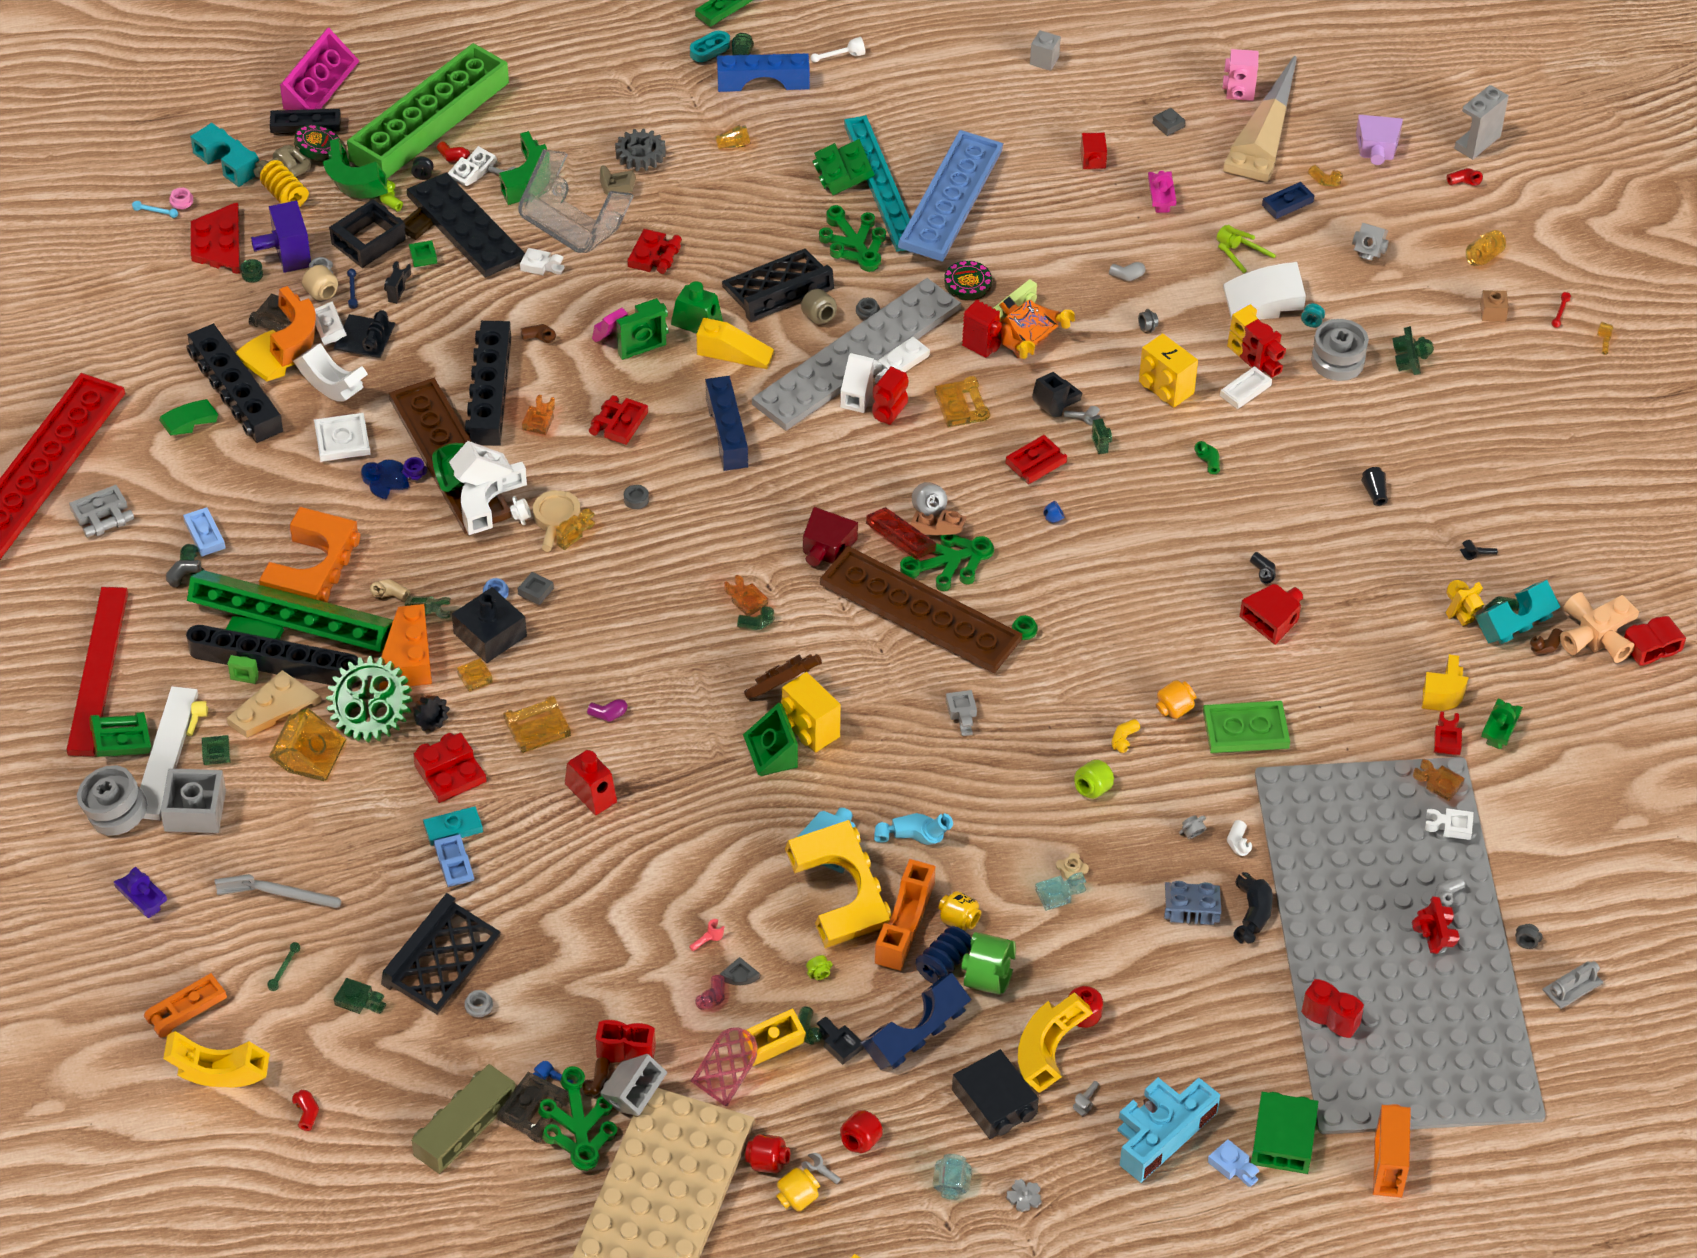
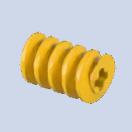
M272 160L263 167L260 173V182L280 204L297 200L300 207L306 202L309 196L307 188L281 161Z

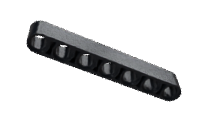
M194 625L186 632L189 653L195 659L228 665L231 655L248 657L256 660L258 671L277 675L283 670L296 679L332 686L337 684L332 677L341 678L342 676L340 668L348 671L349 661L355 666L358 665V657L354 654L211 626ZM362 681L354 683L352 688L359 686Z

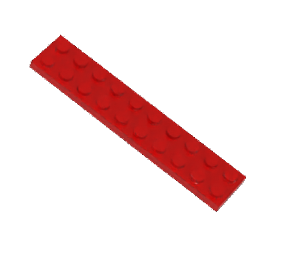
M80 373L0 477V560L125 395L124 387Z

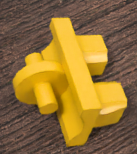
M1454 580L1449 583L1446 593L1452 602L1445 612L1449 619L1456 616L1462 626L1476 620V612L1485 605L1479 596L1483 589L1480 582L1475 583L1471 589L1461 580Z

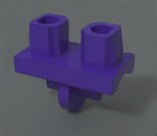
M134 867L125 877L114 881L115 888L147 918H151L161 910L160 905L167 901L166 895L150 881L146 873H142L137 867Z

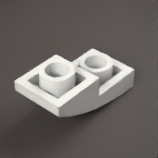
M478 146L467 159L461 157L448 174L457 182L468 186L488 172V167H493L498 160L495 155Z

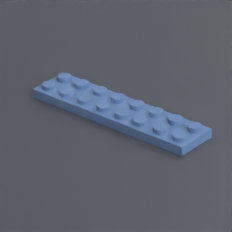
M959 130L899 240L898 248L943 262L998 160L1004 143Z

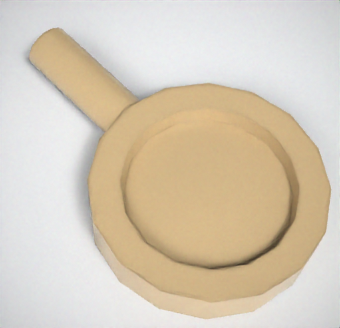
M551 490L540 495L533 504V519L540 528L546 530L542 544V550L546 552L552 550L556 532H563L573 528L581 518L580 502L572 493Z

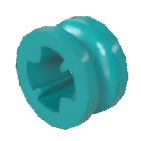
M1310 303L1306 305L1301 315L1302 322L1312 328L1319 327L1325 317V310L1318 304Z

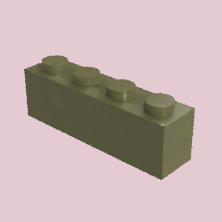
M490 1064L482 1071L476 1072L470 1083L463 1090H458L452 1097L451 1102L444 1109H439L434 1114L432 1121L414 1134L411 1140L413 1155L440 1174L516 1098L515 1082Z

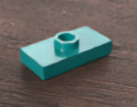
M476 806L423 820L430 846L434 845L435 840L459 834L463 838L483 833V826Z

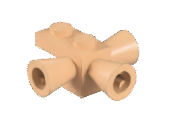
M1582 592L1576 593L1569 598L1564 605V611L1581 622L1579 628L1564 631L1560 635L1562 646L1569 654L1576 655L1586 645L1594 653L1606 647L1614 662L1618 663L1632 653L1634 643L1618 634L1617 629L1637 619L1639 611L1623 595L1595 610Z

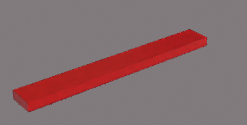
M101 587L66 749L68 756H95V746L89 719L90 715L103 717L128 598L127 588Z

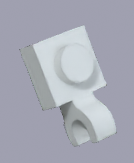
M528 248L520 262V270L543 275L545 271L561 274L565 268L564 265H560L563 256L558 254L551 256V252Z

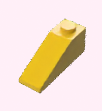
M703 318L696 334L697 355L768 369L774 354L773 348L727 322Z

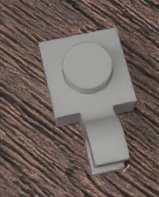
M972 690L946 693V704L950 719H959L962 736L973 735L971 726H973L972 717L977 716V707Z

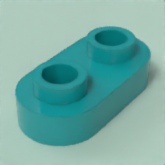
M718 30L692 42L690 45V57L694 61L705 62L727 51L730 48V35L725 31Z

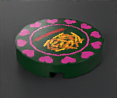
M306 125L296 131L294 145L299 148V152L310 159L323 161L329 157L328 152L331 151L330 140L339 137L332 130L323 126Z
M960 261L947 268L944 274V285L952 296L955 294L962 300H975L985 296L986 292L990 290L992 275L989 269L979 262Z

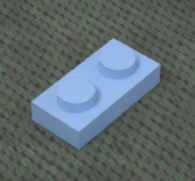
M207 507L183 515L184 522L201 557L226 549L225 542Z

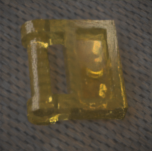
M969 376L964 381L935 386L934 393L947 428L989 419L991 414L989 408L984 405L978 389L979 383L975 376ZM963 393H970L976 410L969 411Z
M553 695L546 697L545 701L515 712L509 710L503 713L505 722L521 753L571 736V729ZM546 711L550 712L549 715L523 723L521 725H518L517 723L518 721L538 715L540 713Z

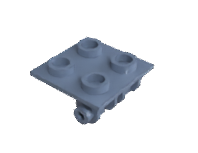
M1183 881L1165 882L1166 908L1164 919H1168L1172 923H1184V912H1186V923L1189 924L1190 912H1195L1194 924H1198L1199 913H1201L1200 924L1214 925V922L1220 923V914L1222 912L1220 886L1207 882L1200 884H1187Z

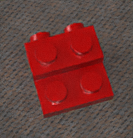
M461 732L455 735L447 733L442 736L440 742L431 746L428 743L422 744L413 753L414 766L438 803L487 782L486 774L474 758L473 749Z

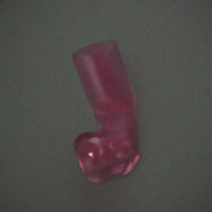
M722 975L712 976L711 988L696 997L695 1003L700 1010L714 1008L724 1001L725 978Z

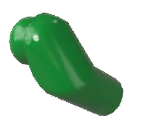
M1204 441L1197 442L1194 450L1200 459L1207 462L1208 473H1219L1220 458L1218 450Z

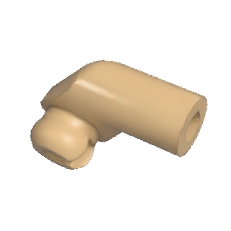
M390 579L374 582L370 586V592L376 598L394 596L402 601H406L410 595V590Z

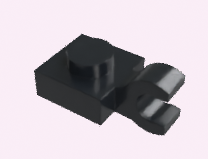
M398 261L393 263V273L390 277H387L384 284L388 302L395 304L398 303L406 288L405 281L411 275V264H407L405 269H400Z
M826 1016L817 1022L820 1028L816 1030V1033L824 1040L823 1047L842 1065L863 1050L862 1041L846 1025L838 1029Z

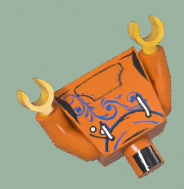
M1009 296L999 304L1000 308L1007 315L1001 321L1002 328L1000 333L1002 344L1004 347L1012 350L1017 358L1021 359L1027 358L1028 353L1034 355L1035 345L1050 335L1059 326L1058 323L1061 322V327L1067 329L1070 327V321H1075V314L1072 310L1068 309L1059 312L1038 305L1032 300H1027L1018 307Z

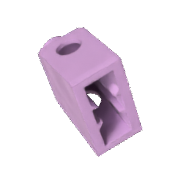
M1359 115L1356 137L1360 156L1371 158V162L1375 165H1381L1385 160H1392L1400 139L1403 119Z

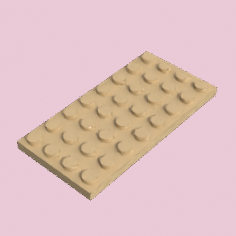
M657 1088L641 1114L638 1116L633 1115L572 1258H700L755 1124V1118Z

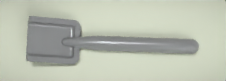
M250 874L215 879L217 895L258 889L263 892L332 908L341 906V900L338 897L273 882L254 880V877Z

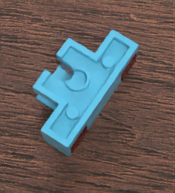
M1158 1077L1145 1089L1144 1096L1146 1098L1143 1100L1144 1105L1142 1107H1137V1102L1132 1100L1120 1111L1119 1119L1124 1123L1118 1127L1117 1131L1129 1141L1122 1146L1119 1166L1140 1183L1218 1113L1220 1094L1202 1079H1196L1181 1094H1178Z

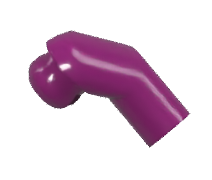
M616 699L605 706L591 702L587 714L611 722L625 714L628 705L623 699Z

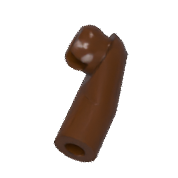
M545 324L521 328L523 340L537 338L544 343H551L556 338L555 331Z
M1557 628L1553 629L1546 640L1541 636L1538 639L1536 636L1530 640L1531 650L1536 654L1555 652L1561 643L1560 635L1563 631Z
M601 1057L596 1060L594 1080H585L583 1083L584 1095H593L595 1097L601 1093L609 1075L610 1062L607 1058Z

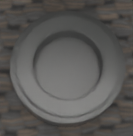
M631 485L624 491V503L631 509L644 508L649 502V492L642 485Z

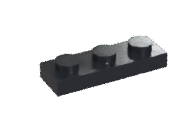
M340 109L270 111V133H296L300 127L306 125L323 126L332 131L341 130Z

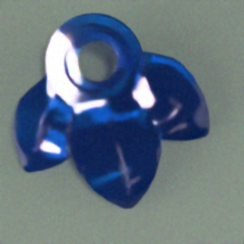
M383 460L380 463L369 462L364 464L361 469L362 480L365 484L369 485L370 491L379 498L386 500L390 490H405L409 488L408 479L402 473L404 464L399 461Z

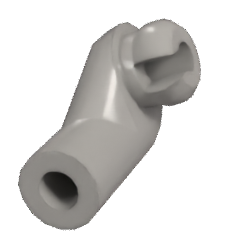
M1457 876L1437 885L1435 897H1440L1442 906L1449 907L1454 901V898H1452L1453 893L1465 888L1463 878Z

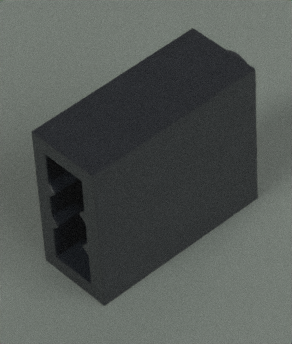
M1001 1049L953 1074L952 1091L989 1139L1007 1134L1012 1127L1022 1122H1029L1038 1112L1039 1098Z

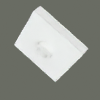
M364 413L314 420L320 462L370 455Z

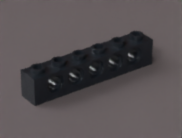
M481 320L480 330H476L475 344L478 345V348H474L473 361L476 363V366H472L471 379L474 381V384H470L469 397L472 399V402H468L467 415L470 417V420H466L465 431L467 435H470L471 442L478 445L501 446L512 340L510 321Z
M213 323L187 334L189 345L186 348L191 359L195 358L197 360L201 373L208 375L212 388L218 389L222 402L230 406L235 420L241 421L245 434L247 436L251 435L254 441L258 443L282 433L281 414Z

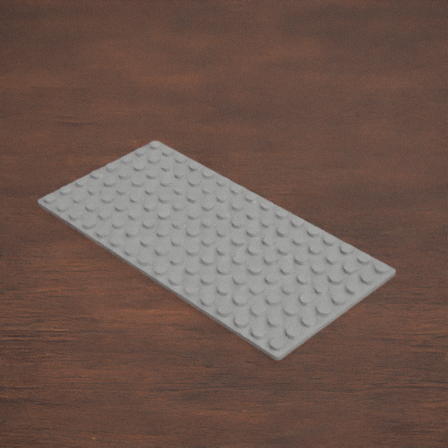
M1463 757L1256 768V785L1313 1100L1319 1101L1316 1118L1318 1131L1321 1134L1376 1132L1381 1105L1391 1104L1411 1107L1410 1130L1543 1122L1546 1116L1466 759ZM1446 808L1474 812L1471 840L1443 836L1444 830L1440 829L1436 832L1426 831V821H1434L1426 819L1427 810L1435 809L1441 814H1445ZM1461 876L1465 882V888L1453 893L1452 898H1454V901L1449 907H1452L1454 917L1449 926L1447 925L1450 929L1458 930L1460 939L1454 947H1443L1438 954L1430 953L1426 937H1423L1422 933L1415 932L1411 922L1418 916L1417 912L1430 905V899L1432 896L1435 897L1438 884ZM1314 979L1326 981L1336 987L1339 992L1351 994L1364 1004L1361 1024L1351 1038L1335 1034L1327 1025L1315 1023L1306 1018L1301 1012L1305 992Z

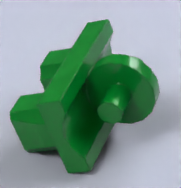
M1499 698L1497 699L1481 736L1487 739V745L1497 749H1501L1503 745L1507 746L1523 707L1513 706Z

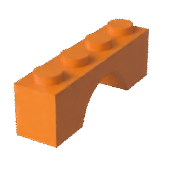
M909 859L901 879L892 916L888 923L883 924L875 944V964L902 971L935 886L936 866Z

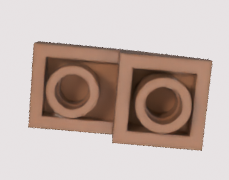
M942 510L939 517L932 514L926 516L924 513L916 511L909 531L927 535L961 533L967 517L952 510Z

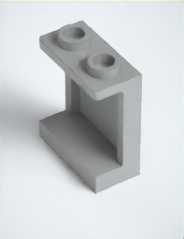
M1489 85L1464 105L1462 111L1472 117L1471 128L1455 142L1454 149L1473 160L1501 137L1509 95Z

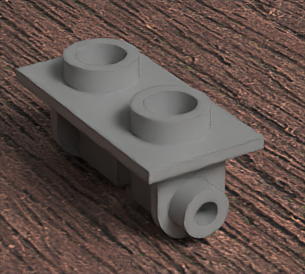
M1587 961L1542 990L1562 1009L1603 984V981L1597 976L1600 967L1595 961Z

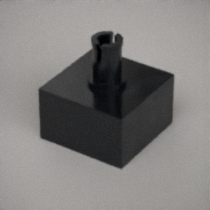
M493 587L452 613L454 634L486 663L527 637L525 616Z

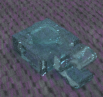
M1082 872L1073 874L1066 881H1063L1060 875L1036 883L1035 890L1047 911L1071 903V895L1085 892L1084 883H1086Z

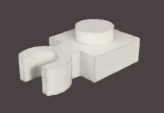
M1446 808L1445 814H1441L1435 809H1428L1426 819L1434 821H1426L1425 830L1436 832L1440 829L1444 830L1443 836L1471 840L1474 812Z

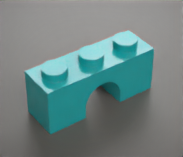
M210 123L190 136L193 154L207 164L221 159L223 176L237 187L242 186L255 177V163L259 161V157L254 151L244 147L239 140L229 136L224 129Z
M1548 580L1534 583L1515 594L1519 603L1518 614L1512 611L1508 601L1493 605L1475 615L1488 644L1496 641L1499 644L1506 643L1514 638L1513 633L1517 631L1519 633L1526 632L1534 627L1533 622L1538 620L1541 623L1553 617L1552 612L1559 609L1560 605Z

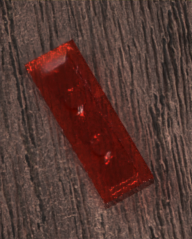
M887 507L866 516L867 525L917 560L935 552L936 542Z

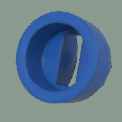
M1055 500L1044 508L1043 514L1048 522L1055 523L1065 518L1062 509Z

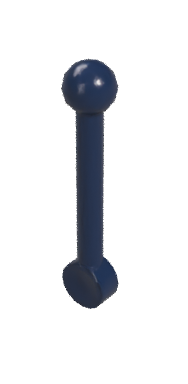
M351 268L347 271L350 280V300L348 301V306L351 309H355L358 307V301L355 299L354 284L356 271Z

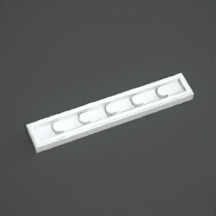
M171 686L140 786L147 801L146 813L142 819H161V806L168 768L176 769L186 732L191 721V704L197 701L198 698L197 689Z

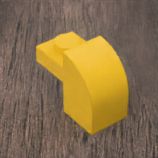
M1449 654L1445 674L1426 672L1422 695V709L1446 711L1461 704L1465 696L1469 677L1463 676V667L1459 666L1458 655Z

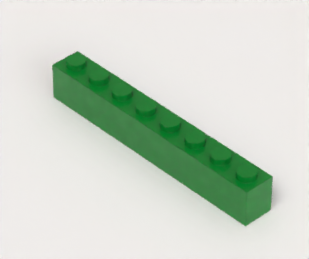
M205 570L190 576L187 601L379 652L384 650L393 623L392 619Z

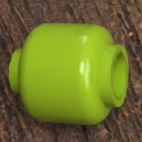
M1096 759L1091 760L1076 771L1074 776L1075 787L1081 795L1089 799H1095L1111 789L1114 784L1113 772L1105 762Z

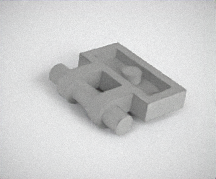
M117 485L69 503L70 510L80 526L88 523L91 524L83 528L86 538L93 535L100 536L105 533V530L115 526L120 528L125 526L126 522L134 519L131 510L121 513V510L128 507ZM110 514L112 515V517L105 519L103 521L99 520L100 518H103Z

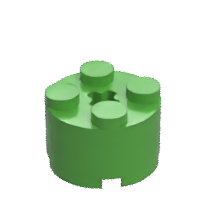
M974 932L971 939L970 954L966 953L962 961V970H966L964 986L1001 995V993H1004L1013 973L1010 963L1011 959L1015 960L1016 956L1015 941Z

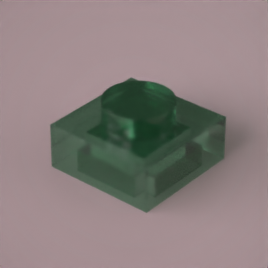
M1103 418L1093 420L1091 437L1098 455L1108 453L1109 443L1112 442L1111 430L1106 428Z
M229 735L202 738V759L204 765L231 763Z

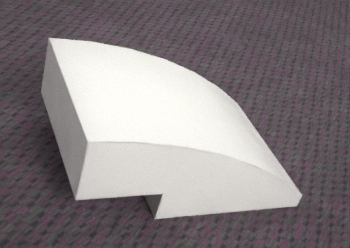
M1297 262L1260 268L1226 282L1223 286L1231 319L1232 314L1250 304L1257 309L1256 317L1259 320L1279 318L1280 311L1304 310L1306 295Z

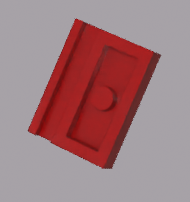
M1042 435L1006 456L1005 463L1019 477L1025 478L1026 483L1029 485L1067 463V455L1062 454L1060 448L1046 435Z

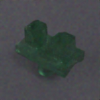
M1411 326L1405 327V335L1392 338L1396 354L1407 351V353L1395 356L1396 364L1399 371L1412 369L1413 374L1418 375L1421 374L1419 357L1427 359L1433 353L1434 345L1432 341L1425 339V337H1420L1416 341L1413 338Z

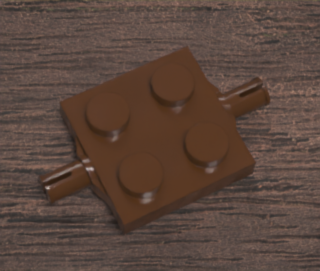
M799 654L787 660L786 663L769 669L755 679L757 684L744 691L745 697L751 700L795 678L802 672H809L813 667L822 664L821 657L818 654L814 656L809 654L802 658Z

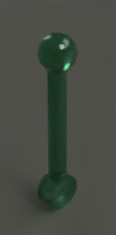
M293 942L290 944V952L274 979H270L267 983L270 991H276L279 988L278 981L294 954L300 951L299 943Z

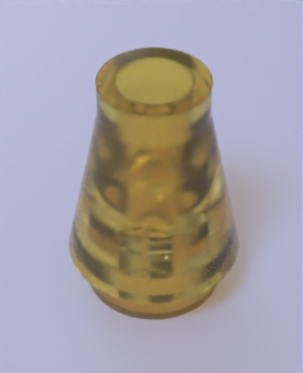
M739 124L715 136L718 149L746 147V144L751 143L746 125L740 127Z

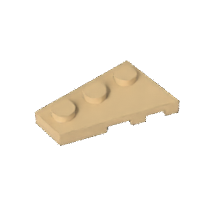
M282 670L227 717V724L248 738L275 725L278 719L287 715L291 717L300 713V709L310 704L312 706L320 704L321 696Z

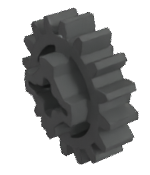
M633 129L632 134L625 132L624 137H618V143H615L616 159L620 160V165L627 164V169L635 167L636 171H639L640 168L648 171V166L656 168L657 162L662 163L663 157H666L665 140H661V135L654 136L653 130L649 133H646L645 129H642L641 132Z

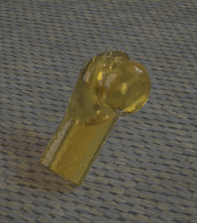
M1317 165L1311 166L1308 170V174L1318 184L1323 186L1336 187L1341 184L1343 174L1338 170H1333L1331 175L1325 174Z

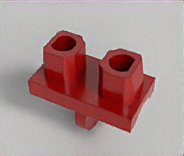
M1432 896L1430 905L1417 912L1418 916L1411 923L1415 932L1422 933L1423 937H1426L1430 953L1438 954L1443 947H1454L1460 937L1458 930L1447 927L1453 921L1452 907L1442 906L1440 897Z

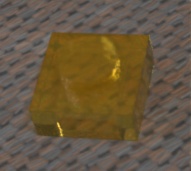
M481 658L457 667L458 676L469 692L493 682L492 675Z

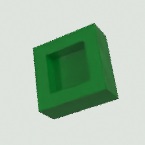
M432 240L409 244L414 267L437 264V256Z

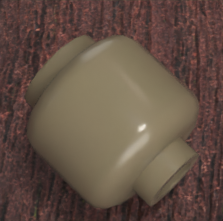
M814 289L804 296L801 309L803 314L811 321L821 325L832 320L837 311V304L835 299L824 290Z

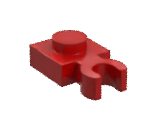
M1440 712L1438 725L1435 726L1433 753L1461 754L1462 728H1457L1459 722L1458 713H1455L1454 719L1449 721L1444 718V712Z

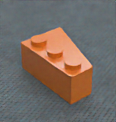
M424 604L400 606L397 608L381 656L385 660V665L391 661L395 665L394 669L399 667L403 671L401 676L408 678L409 681L405 684L408 686L432 684ZM383 681L379 684V689H386L388 687V681Z

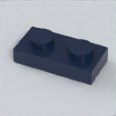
M1298 182L1263 198L1262 206L1277 219L1313 203L1315 195L1302 182Z

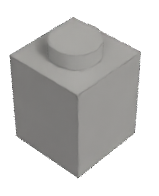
M1039 30L1031 43L1030 65L1051 71L1059 58L1061 36Z

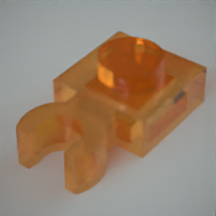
M538 395L536 397V407L529 406L522 422V430L546 435L554 418L555 398L551 397L548 403H542V395Z
M735 575L736 585H730L727 581L724 582V590L728 595L732 596V603L747 617L768 605V598L753 583L745 586L741 576Z
M1426 759L1421 761L1420 766L1425 771L1415 768L1413 772V777L1421 782L1427 781L1426 789L1447 801H1450L1463 786L1465 779L1443 765L1438 770L1435 769L1433 764Z

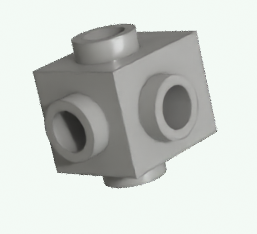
M1362 223L1360 232H1355L1352 245H1355L1354 250L1360 252L1359 257L1373 260L1374 256L1380 258L1381 253L1385 254L1389 240H1386L1388 230ZM1372 239L1373 244L1368 246V241Z

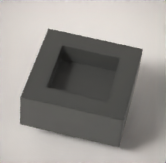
M1172 108L1153 116V124L1166 136L1185 127L1186 120Z
M531 572L517 588L518 595L540 605L554 589V583Z

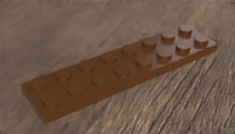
M435 377L389 392L391 404L464 534H466L467 530L463 523L461 507L463 486L449 492L442 491L435 475L432 455L435 450L447 444L471 442L470 438ZM501 493L490 500L488 505L492 512L493 524L512 518L511 510Z
M847 546L820 577L821 586L994 674L1022 641V633L850 546Z

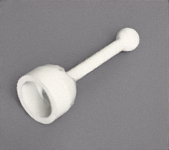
M861 37L850 40L846 48L819 55L814 53L810 59L816 63L819 59L849 52L853 56L865 55L864 43Z

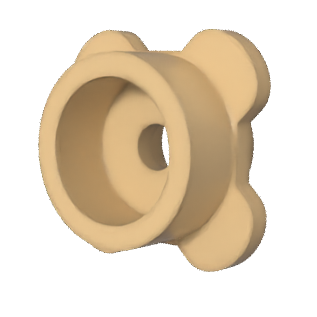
M1070 853L1066 859H1060L1056 862V868L1061 870L1062 877L1068 881L1080 879L1082 874H1086L1089 869L1088 865L1080 860V856L1077 853Z

